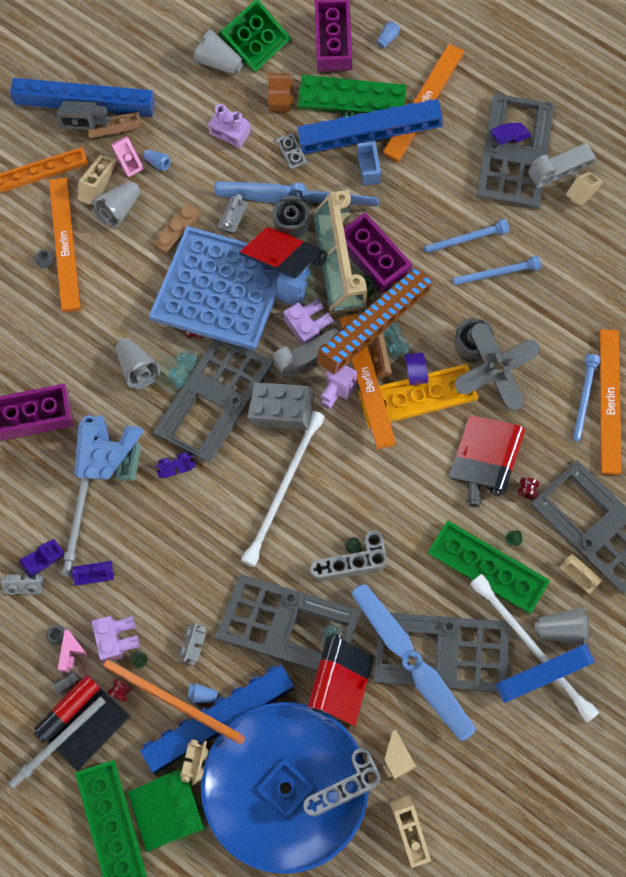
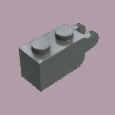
M63 101L56 113L60 127L65 129L88 130L94 129L96 125H106L110 122V117L105 116L108 113L107 107L97 106L96 102Z

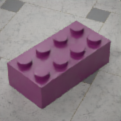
M315 0L317 72L352 70L350 1Z
M366 212L344 227L348 256L381 293L389 291L396 281H401L408 271H412V263Z
M65 383L0 396V441L74 426L69 391Z

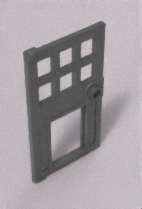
M493 93L476 197L529 206L532 209L540 208L542 187L537 188L533 180L523 178L525 166L531 167L537 158L547 155L555 107L554 103H544ZM507 103L536 109L531 147L512 143H504L499 146L492 137L491 129L504 125ZM490 159L502 161L501 173L488 171ZM507 163L520 165L518 177L506 175ZM487 177L500 180L498 192L486 190ZM504 181L517 183L515 195L503 193ZM522 184L534 186L533 198L520 196Z
M214 339L154 430L153 435L160 439H165L210 464L249 404L254 382L262 383L274 362L248 348ZM221 344L231 349L224 361L213 357ZM236 352L246 357L239 369L229 365ZM251 360L262 365L255 377L244 373ZM209 362L220 366L212 379L202 374ZM224 370L235 374L228 387L217 382ZM240 378L251 382L243 395L233 390ZM198 396L225 409L200 450L173 436Z
M576 460L565 473L530 505L624 595L626 593V581L622 582L611 570L618 563H621L626 568V559L624 558L626 556V549L620 554L608 541L616 534L626 543V534L621 531L626 525V506ZM568 478L606 513L585 534L547 498ZM601 547H604L615 558L608 566L595 555Z
M240 574L221 626L216 632L215 639L317 671L322 653L288 642L299 611L348 626L343 639L348 643L351 641L361 611ZM246 585L260 589L256 602L241 597ZM266 592L282 596L277 608L262 604ZM239 603L254 607L249 620L234 615ZM259 610L275 614L271 626L255 622ZM232 621L247 625L242 638L228 633ZM253 627L268 632L264 644L248 640Z
M390 613L405 632L438 634L436 668L433 669L437 671L448 688L498 692L495 686L497 683L480 682L481 668L498 669V683L507 679L509 622ZM460 627L477 628V642L459 641ZM483 629L500 630V644L483 643ZM378 634L373 683L415 686L412 674L407 672L402 665L382 664L383 640ZM459 646L476 648V662L459 661ZM482 648L499 649V664L481 662ZM458 666L475 667V682L457 680Z

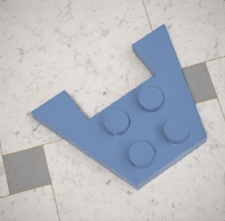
M79 421L74 474L78 478L109 479L144 430L141 427L126 426L120 442L96 441L94 437L99 426L96 423Z

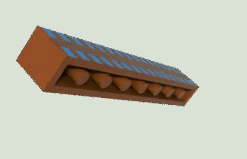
M418 268L413 269L411 272L408 271L401 281H396L388 292H383L379 300L372 302L365 312H360L352 323H347L343 331L339 334L336 333L329 343L323 344L318 350L317 362L333 375L338 373L429 293L433 280Z

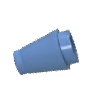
M392 21L386 23L377 44L382 48H386L399 35L400 27Z
M149 149L144 152L143 158L159 171H165L170 166L171 159L167 154Z
M197 683L195 685L190 684L187 700L192 701V703H214L217 699L218 691Z

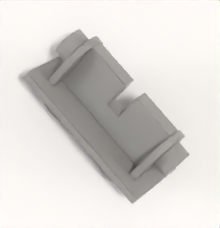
M236 194V196L231 197L217 228L235 233L248 205V202L242 200L243 197Z
M7 574L0 581L4 594H43L41 585L43 584V576L39 574L32 577L25 574V580H22V574Z
M192 623L190 626H187L184 633L186 639L178 653V657H180L179 663L186 662V660H188L187 664L195 666V663H198L201 649L195 647V643L203 645L206 627L198 625V628H196L198 623Z

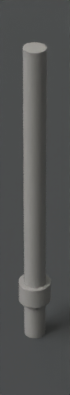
M81 478L68 548L63 558V561H65L63 577H70L72 563H75V548L89 478Z
M100 696L30 763L24 764L19 769L20 772L8 784L14 789L24 778H29L34 773L33 770L103 706L106 701Z

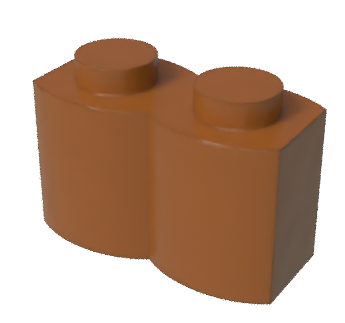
M269 73V111H290V106H293V95H290V90H293V79H290V73Z

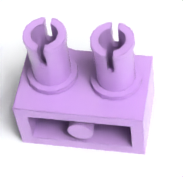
M218 104L215 107L216 113L208 124L209 134L241 148L251 133L250 123L242 118L241 113L238 116V112L231 113L226 110L225 105Z
M315 299L305 307L297 303L283 312L285 323L301 345L320 336V330L334 323L328 313L315 321L311 320V315L323 309L321 302L318 303V299Z
M344 366L335 375L327 370L326 382L328 386L320 395L323 399L321 405L325 408L331 409L338 396L348 400L357 386V371L348 366Z
M112 616L92 621L99 657L103 663L106 659L110 661L123 659V651L140 648L137 635L122 640L118 638L119 632L136 628L133 616L117 621Z

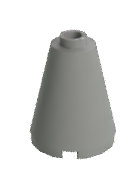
M209 29L203 36L204 40L202 43H199L193 60L231 74L239 73L243 67V63H241L242 58L214 31Z
M128 181L95 197L91 204L94 205L92 211L96 218L104 225L106 223L111 225L109 228L116 229L140 196L139 186L134 182Z
M123 338L117 342L115 350L128 387L142 389L155 381L154 377L156 374L159 376L161 372L158 362L130 338Z
M580 607L540 617L539 622H535V633L539 634V637L576 646L587 644L589 647L590 643H586V639L590 638L589 615H585L588 607Z

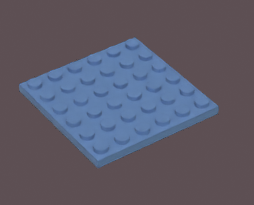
M187 226L149 314V320L256 351L277 296V279L281 272L240 255L239 252L248 244L246 242Z

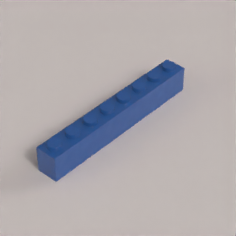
M13 78L10 90L12 100L16 105L60 108L63 101L96 102L97 106L107 107L108 113L129 114L139 112L140 116L153 117L155 106L153 90Z
M430 99L425 102L410 103L405 106L375 110L370 113L340 117L335 120L321 121L315 124H305L297 128L303 154H309L443 127V117L439 100Z
M275 665L266 671V675L261 678L259 676L254 677L246 687L242 688L240 686L231 692L232 695L228 698L222 697L216 700L214 706L210 709L203 708L200 711L228 726L244 713L257 707L271 704L295 688L282 665L279 667ZM187 718L178 724L179 727L173 731L169 729L162 733V738L155 742L151 740L144 744V749L140 750L155 775L184 757L187 745L191 740L199 741L198 744L202 745L204 741L209 742L220 733L195 719L190 720Z

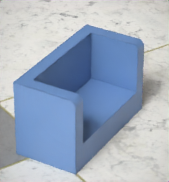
M375 141L357 144V157L363 186L380 184L381 170Z

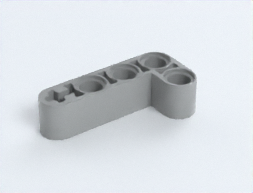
M585 143L550 159L547 155L540 156L532 163L528 173L536 187L540 188L590 166L597 158L589 145Z
M332 329L291 351L287 347L277 350L273 354V361L282 378L288 379L317 364L319 348L323 344L329 343L336 333L339 334L338 329Z
M378 531L367 533L365 537V552L314 561L310 567L312 578L317 582L383 570L386 566L387 556L381 533ZM371 538H376L379 540V543L377 545H371L369 543V540ZM374 557H380L382 558L383 562L381 564H375L372 561V559ZM360 560L364 565L357 568L353 565V562ZM336 564H342L344 569L336 571L333 567ZM328 565H330V572H331V573H328V569H327V566H328ZM317 568H321L322 574H318Z
M360 748L352 754V765L356 774L306 798L303 806L308 816L317 817L378 786L380 775L367 750ZM358 754H363L367 757V762L360 765L355 761V757ZM368 773L374 774L376 782L373 784L366 783L365 775ZM352 782L357 785L358 789L355 793H348L345 786ZM329 792L337 793L338 800L336 802L330 803L327 801L326 796ZM323 796V801L327 807L323 808V805L320 804L317 806L316 812H313L312 809H307L310 807L309 802L313 801L314 804L321 802L319 797Z

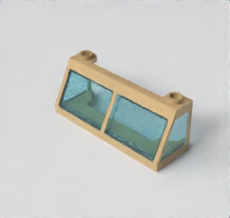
M349 190L331 192L313 212L318 247L324 249L327 255V260L322 265L330 314L366 309L367 303L365 279L361 275L351 274L343 228L344 220L346 218L350 219L351 198Z

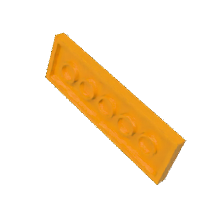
M468 364L428 373V383L409 385V379L379 386L390 423L477 401L478 395L476 390L468 394H460L455 389V380L462 374L470 371ZM358 391V396L367 423V427L371 428L363 403V399L361 396V392Z

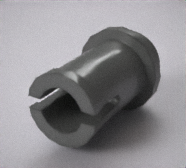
M469 482V493L466 502L469 507L477 508L482 503V499H480L481 485Z
M69 671L68 675L54 682L53 686L57 693L61 694L71 686L76 685L80 679L75 671Z

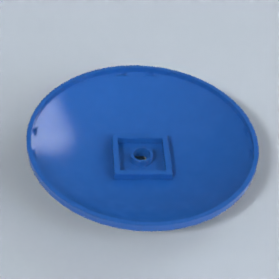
M272 703L244 713L228 725V727L245 737L243 744L239 745L220 734L211 747L204 765L201 784L202 803L207 821L214 835L225 849L238 860L265 872L277 874L300 873L328 862L338 855L352 840L360 827L367 807L369 791L317 817H310L305 813L303 805L306 798L356 774L352 765V754L360 748L351 734L336 719L328 714L309 710L307 708L308 705ZM358 754L355 757V761L360 765L365 764L363 755ZM366 774L364 779L369 784L368 774ZM352 782L345 786L348 793H355L358 789L357 785ZM289 783L292 787L289 794H282L280 792L281 784ZM329 792L326 799L328 802L334 803L338 800V795L335 792ZM323 796L319 797L321 802L314 804L313 801L309 802L310 807L307 809H312L313 812H316L317 806L320 804L323 805V808L327 807L323 801Z

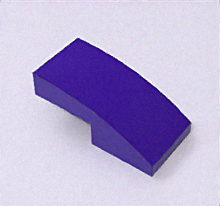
M518 122L504 124L491 129V135L499 146L511 140L514 143H518L531 137L526 127Z
M424 353L405 354L409 385L428 383Z
M53 539L39 546L37 551L21 558L19 564L27 575L32 577L64 556V551Z

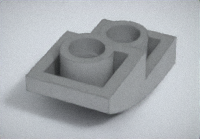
M293 133L276 139L277 145L290 170L307 164L302 149L298 146Z

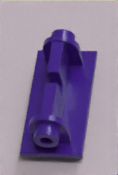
M187 452L177 454L176 459L169 460V457L158 460V464H155V468L160 467V470L157 471L158 477H163L164 479L176 475L175 467H178L179 473L192 471V468L196 467L194 460L190 461L189 459L193 457L192 454L188 455Z
M112 561L74 566L72 578H74L75 586L114 580Z

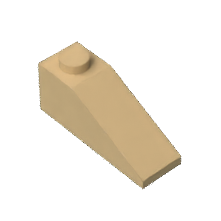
M99 155L78 182L79 201L91 204L95 197L103 194L116 165V159Z
M409 795L389 802L411 868L431 862L417 813Z

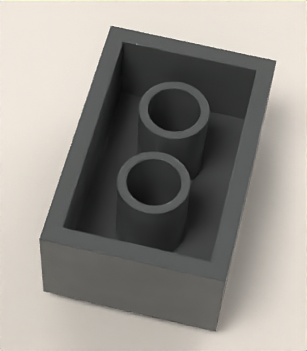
M254 382L248 419L254 426L308 430L315 394L309 386Z

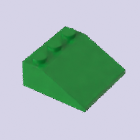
M254 0L217 34L242 58V63L254 73L292 39L260 0Z
M182 769L164 775L128 792L146 852L206 831L190 781L188 783L181 781L182 777L180 774Z

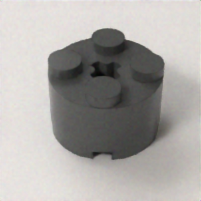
M297 196L283 197L273 208L274 228L295 238L305 236L310 225L308 205Z
M468 318L460 323L456 331L455 349L468 362L482 359L471 337V329L475 324H486L494 337L491 325L483 319Z

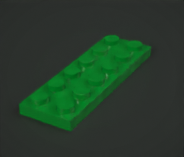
M302 75L297 107L298 109L365 114L375 110L404 106L407 85Z
M448 520L427 552V555L471 581L482 574L488 580L491 590L495 595L531 615L551 581Z
M111 760L75 772L102 876L148 877L116 761Z

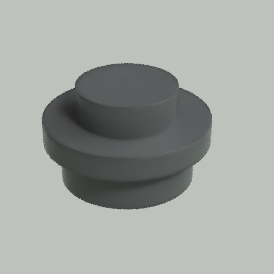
M40 250L35 256V261L38 266L46 268L53 263L54 257L50 251Z
M60 625L50 627L46 634L49 643L52 645L62 644L65 629Z

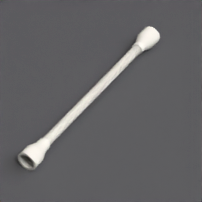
M317 411L311 412L309 429L305 430L303 439L269 508L270 510L264 519L265 521H263L255 541L252 542L251 546L243 554L241 562L250 567L256 566L262 546L261 543L270 527L269 525H271L274 514L278 510L311 437L323 423L325 417Z
M482 574L470 583L472 588L487 600H490V603L504 616L503 618L509 622L508 624L514 628L513 630L519 634L518 636L524 640V643L529 646V649L534 652L539 661L541 660V663L548 661L549 659L540 651L541 649H538L539 647L525 633V630L518 625V622L513 619L508 610L501 605L502 603H499L500 601L496 599L497 597H494L495 593L491 590L488 580ZM564 677L556 680L567 691L566 693L574 699V704L586 723L599 713L593 704L578 695Z

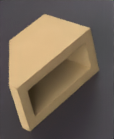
M587 172L576 178L566 195L570 197L569 200L572 203L582 205L590 199L602 185L603 181L592 173Z
M396 730L391 734L384 759L385 766H383L387 777H392L393 780L402 777L416 768Z

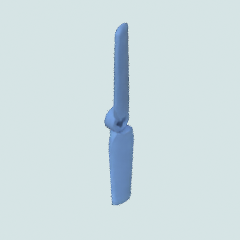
M217 181L214 185V191L218 197L231 198L239 194L243 197L242 200L275 204L286 196H297L303 202L322 203L330 194V192L307 191L306 186L301 183H292L290 186L267 183ZM350 195V205L378 207L380 205V200L377 197Z
M366 584L356 587L351 593L353 598L388 649L402 659L403 668L412 674L415 686L460 741L470 738L476 728L437 671L422 661L421 655L414 651L407 633ZM409 657L417 659L416 666L408 665Z

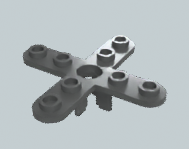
M483 323L475 324L471 329V337L484 363L459 376L455 380V389L460 394H468L493 380L505 406L510 410H518L522 407L524 399L510 371L535 358L540 351L539 344L534 340H526L501 353L489 327ZM502 362L504 365L503 371L499 372L497 368H493L494 363Z

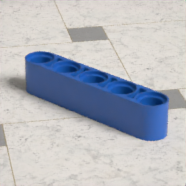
M583 644L495 684L503 703H506L595 663V660L587 644Z

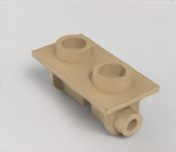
M573 554L559 567L589 595L602 581L600 577Z
M191 740L187 745L185 758L192 760V762L184 761L180 776L183 782L188 783L192 780L191 786H194L202 778L204 769L201 768L202 760L205 761L208 754V749L206 748L207 741L199 745V741Z

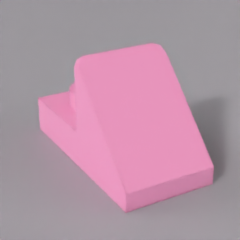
M127 136L111 144L117 156L116 160L127 177L144 169Z
M65 630L58 670L61 673L68 674L74 666L72 654L88 655L69 630Z

